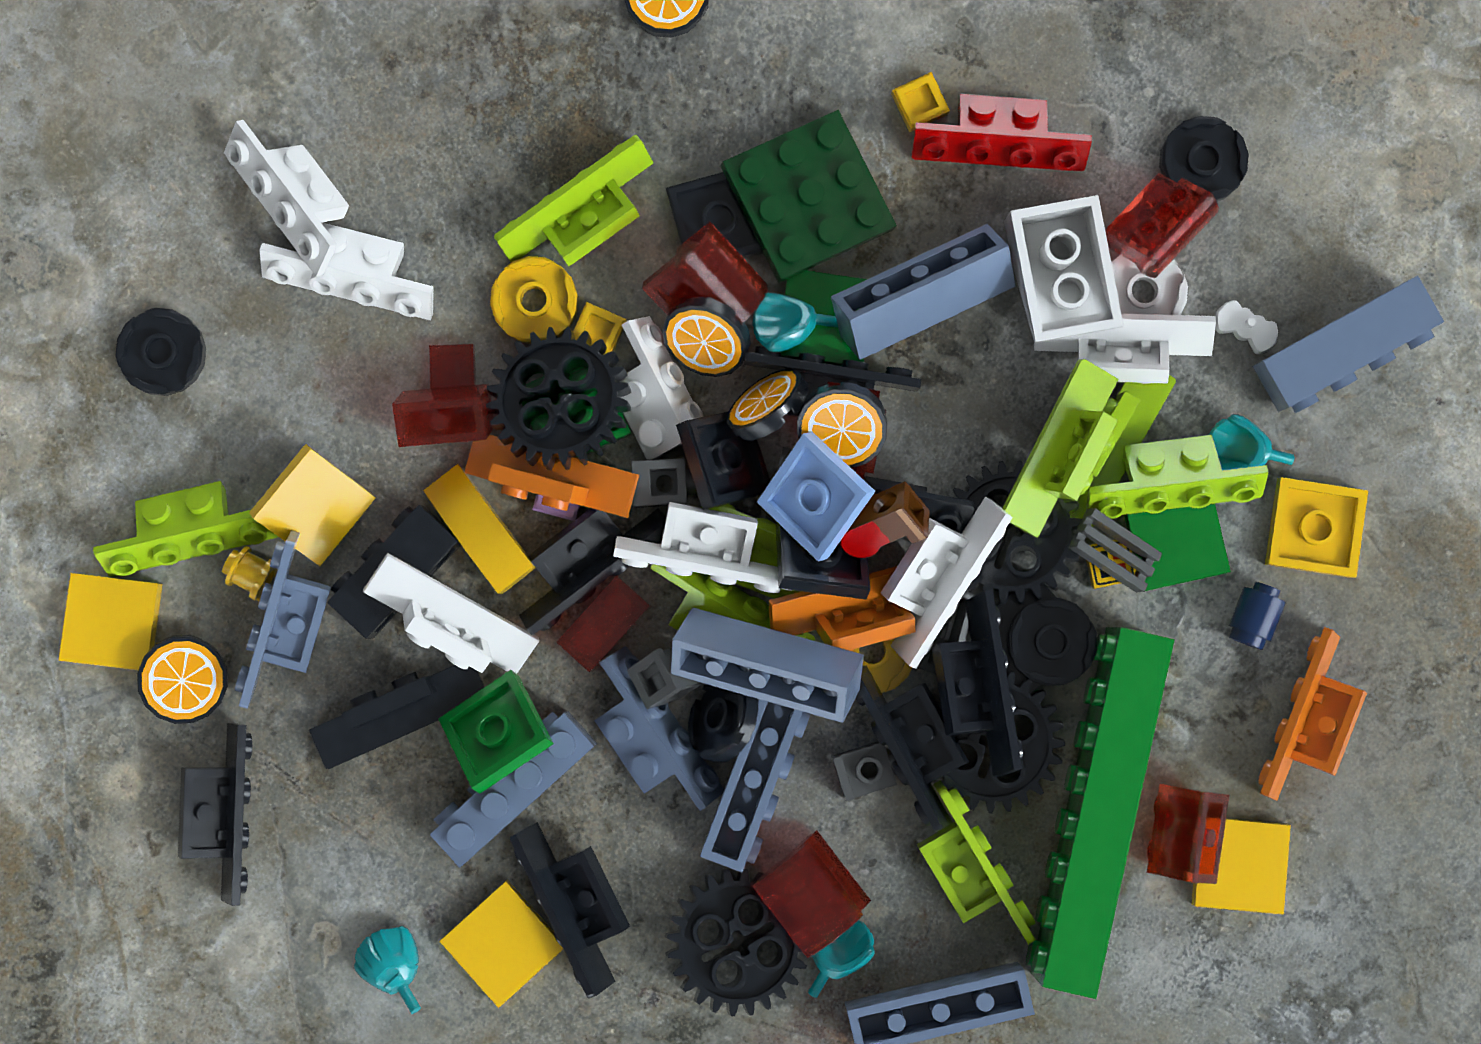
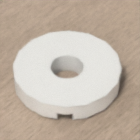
M1138 247L1120 254L1111 262L1121 313L1181 315L1187 303L1188 284L1185 275L1182 274L1181 269L1177 266L1178 263L1170 255L1155 248ZM1145 280L1153 286L1155 292L1151 302L1141 303L1133 297L1132 286L1134 282Z

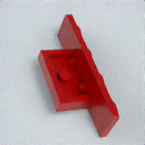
M960 94L958 125L916 122L912 145V159L1084 171L1092 144V135L1048 132L1047 100Z

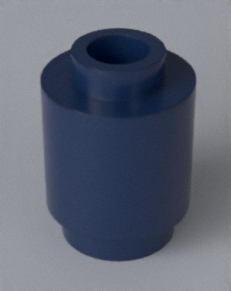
M1256 581L1253 589L1244 586L1228 625L1232 627L1229 638L1247 646L1263 650L1266 641L1271 642L1286 604L1285 601L1278 598L1281 591Z

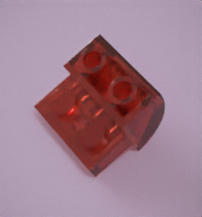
M1158 173L1105 229L1108 248L1134 262L1143 275L1157 278L1219 212L1217 201L1212 193L1184 178L1175 182Z
M711 222L707 223L680 245L676 250V255L643 281L642 285L645 293L667 316L676 304L684 303L685 299L706 297L713 298L731 307L736 312L734 317L740 321L741 325L758 308L768 288V284Z
M817 830L801 841L784 859L773 865L752 886L807 958L825 948L863 916L861 911L871 901Z

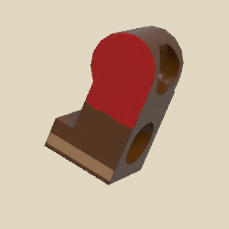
M906 481L899 483L870 498L841 539V546L851 556L866 558L876 554L881 546L905 536L912 544L928 538L930 510Z

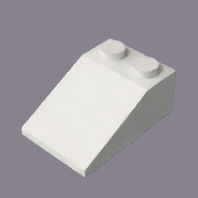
M1095 195L1010 211L1004 220L1013 269L1034 343L1123 327L1099 196Z

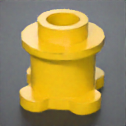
M245 546L240 552L234 549L222 568V573L227 575L225 584L229 587L235 584L250 592L249 598L254 601H260L265 583L270 584L278 569L270 567L271 559L266 561L252 554V549L249 546Z

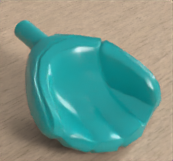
M766 293L762 301L756 305L752 319L756 339L771 352H782L799 345L811 334L815 325L838 327L836 316L816 314L813 306L808 303L778 293Z
M1232 414L1227 419H1221L1208 434L1213 437L1222 471L1263 466L1268 460L1292 465L1295 459L1294 454L1272 449V442L1257 425L1239 414Z
M826 911L818 918L811 938V953L820 972L808 990L810 996L817 998L829 977L838 980L848 976L866 965L874 956L873 935L866 924L860 921L859 918L851 914Z
M404 926L380 929L373 932L357 948L355 954L356 962L354 964L355 971L364 981L385 993L392 995L399 992L411 1014L418 1012L421 1007L408 986L415 978L418 969L417 964L419 963L418 949L413 934Z

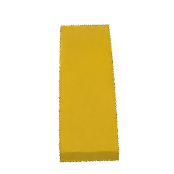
M459 464L455 465L423 490L454 536L498 594H503L536 569L528 555L512 536L511 531L468 475L464 473Z

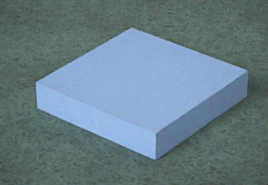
M813 432L802 434L757 500V503L817 561L828 559L875 493V490Z

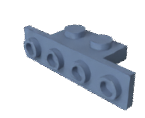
M291 530L285 543L280 541L276 543L270 567L278 569L274 584L265 583L258 609L265 610V616L262 626L253 625L246 650L254 652L250 667L242 665L234 690L242 693L239 707L248 709L254 695L263 661L304 673L308 669L331 586L288 574L300 535L299 532Z
M624 646L600 662V665L624 700L594 721L644 794L675 774L699 811H701L723 794L724 788L720 784L713 768L708 766L705 760L699 756L698 750L692 748L689 741V733L679 724L669 709L668 703L646 709L627 672V669L640 660L631 653L628 647Z

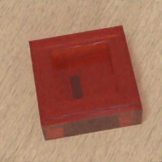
M474 344L429 345L430 389L432 391L476 389Z

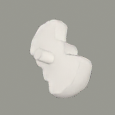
M1235 300L1226 302L1216 311L1215 330L1219 334L1233 332L1238 340H1248L1255 354H1263L1276 344L1278 337L1277 324L1273 321H1266L1263 316L1254 315L1250 309L1242 308L1239 302Z

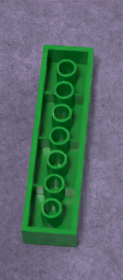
M1106 627L1105 634H1098L1097 651L1093 659L1098 661L1095 678H1088L1083 697V703L1089 704L1086 721L1078 722L1074 736V747L1079 748L1076 765H1069L1065 777L1064 790L1070 791L1066 809H1059L1055 823V834L1060 835L1057 853L1051 851L1046 863L1045 877L1051 879L1047 896H1040L1036 909L1035 920L1036 922H1041L1038 939L1029 944L1026 955V965L1031 966L1030 973L1042 987L1088 998H1097L1175 639L1123 627Z

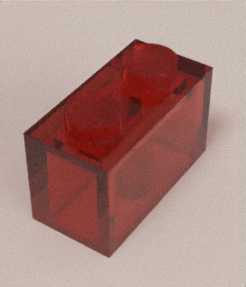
M489 384L402 391L392 403L398 447L487 440L493 430L490 421L494 418L493 414L486 408V404L491 402V395L487 391Z
M616 576L556 643L588 672H593L652 606L625 581Z
M1159 784L1158 795L1154 801L1155 817L1152 838L1147 848L1148 865L1146 873L1191 883L1217 884L1230 795L1185 786Z

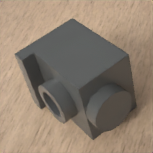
M685 459L631 461L632 473L639 474L633 497V506L635 508L669 506V502L688 505L687 496L696 495L695 483L690 469H686ZM663 476L670 477L673 480V488L669 492H660L657 489L659 478Z
M662 648L656 649L627 669L646 709L677 701L703 684L671 674L672 648L664 651Z
M879 741L831 756L846 801L897 785L894 776L896 773L892 765L895 758L891 750L886 749ZM866 762H874L877 765V774L872 778H865L861 774V767Z

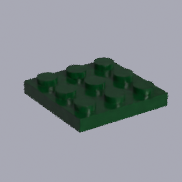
M839 109L721 163L720 167L778 283L889 233L897 227Z

